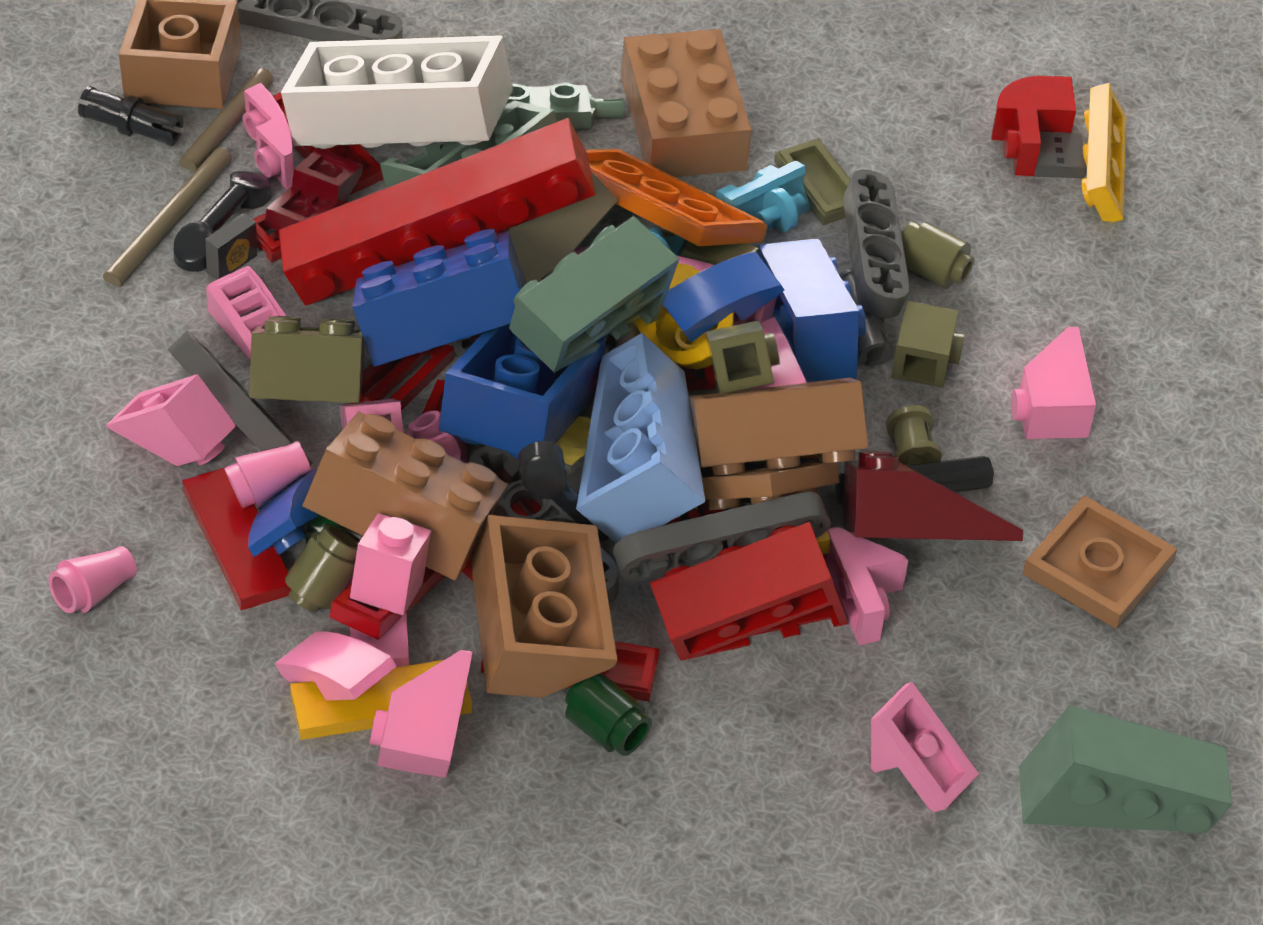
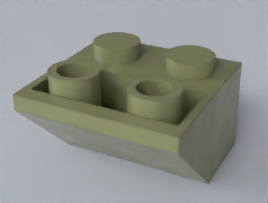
M269 316V320H265V325H258L252 332L249 398L359 403L362 395L365 341L361 330L354 329L355 320L324 318L320 322V327H301V317Z

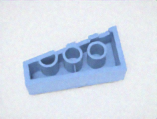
M643 333L601 357L576 509L594 525H597V528L615 543L629 534L662 526L705 502L685 372Z

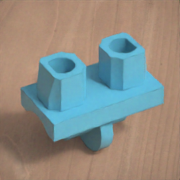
M797 161L791 162L779 169L770 165L757 171L753 181L739 188L730 184L717 190L715 194L716 198L764 221L768 225L767 230L774 227L781 232L793 229L798 224V215L811 210L810 202L803 186V178L806 174L805 165Z

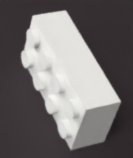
M503 35L330 41L309 43L284 86L281 95L294 146L313 145L315 148L327 149L336 145L361 144L364 147L372 148L385 143H409L413 146H426L433 142H459L463 145H473L482 141H489L513 90Z

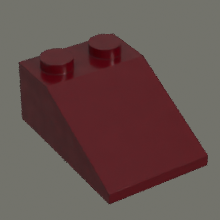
M861 451L859 452V461H844L843 527L848 532H851L854 537L1023 541V529L900 463L899 457L892 456L890 452Z

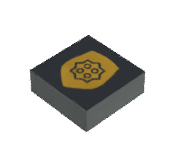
M244 213L205 239L206 265L209 275L216 280L233 273L257 256L256 222Z

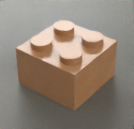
M137 0L119 52L124 98L133 95L143 99L144 103L188 106L200 109H223L242 48L237 0Z

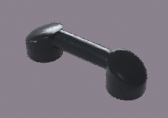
M250 171L231 173L230 187L200 221L188 223L176 234L173 251L175 254L174 261L177 266L190 272L207 269L205 239L219 230L239 207L256 209L267 204L271 198L270 181L261 174Z
M538 441L525 446L518 455L521 480L525 488L531 494L541 499H551L576 523L594 525L576 509L578 493L567 484L562 449L557 444L548 441ZM598 529L599 542L609 539L607 535Z

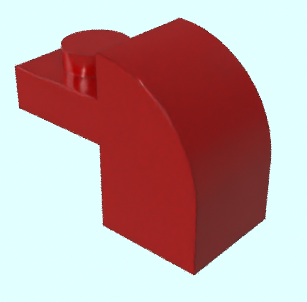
M1028 76L1013 81L1001 91L997 101L991 140L1004 141V158L1013 159L1015 176L1035 175L1041 147L1040 132L1072 133L1076 114L1072 77Z

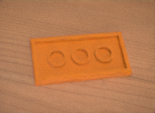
M620 149L586 150L591 172L618 199L615 204L697 246L763 242L768 227L764 221Z

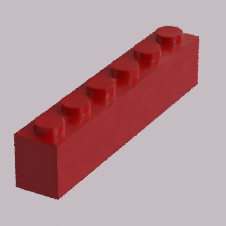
M566 118L279 230L283 273L304 305H310L356 287L357 278L363 277L362 272L375 264L391 261L395 267L414 261V254L428 247L443 245L445 250L464 245V239L473 233L486 229H494L498 233L595 196L588 154L569 118Z

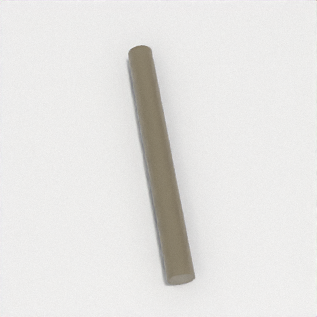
M217 147L105 271L103 274L104 281L120 287L231 163L232 156L226 149Z

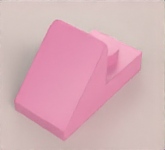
M839 527L830 528L827 530L830 537L829 554H824L823 557L852 631L859 645L880 641L883 622L888 620L890 615L886 593L903 590L908 560L904 555L865 538L854 537L851 532Z
M910 682L905 684L871 718V769L876 773L898 767L928 809L933 812L942 811L962 793L979 773L914 683Z

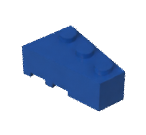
M819 239L759 244L758 256L785 290L777 296L772 318H776L806 382L843 378L857 380L858 337L865 336V314L863 307L854 303L849 282L842 281L839 276L836 259L828 256Z

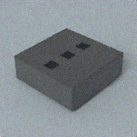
M1040 132L1041 147L1034 177L1084 178L1086 163L1083 156L1082 133Z

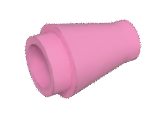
M298 441L287 446L235 457L236 463L224 468L243 509L252 504H256L259 508L296 479L312 471Z
M119 546L111 551L61 561L57 566V570L49 575V588L55 602L64 612L73 613L80 609L83 613H86L122 583L135 577L137 566L132 554L125 547Z

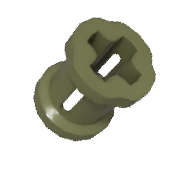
M908 405L893 411L887 417L885 422L887 433L895 440L897 448L895 456L899 457L900 463L912 465L941 461V448L933 442L931 434L934 420L932 412L928 408L921 405Z

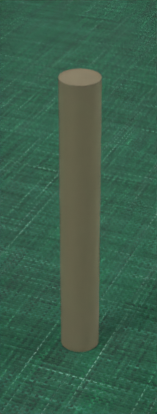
M258 68L180 158V166L194 172L201 166L242 119L243 114L246 113L244 90L259 83H262L267 89L274 80L270 71L265 68Z

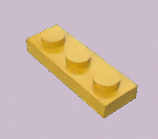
M1107 83L1090 88V109L1084 111L1089 141L1083 145L1087 177L1082 179L1081 186L1087 205L1089 207H1096L1102 221L1117 222L1124 220L1126 115L1110 84Z

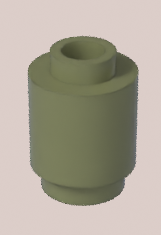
M912 221L905 227L901 235L907 270L944 289H948L953 282L959 285L965 282L975 261V258L970 255V243L928 222L920 225Z
M330 524L324 525L320 533H313L285 577V582L291 589L289 592L290 598L301 607L312 612H317L320 608L330 609L331 602L345 590L353 577L359 541L345 530Z

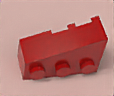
M810 522L799 526L788 525L772 532L768 538L747 546L737 545L728 547L713 559L692 567H676L668 571L663 578L650 582L669 638L680 661L750 646L748 637L780 630L783 638H788L801 634L799 625L830 619L833 627L848 624Z

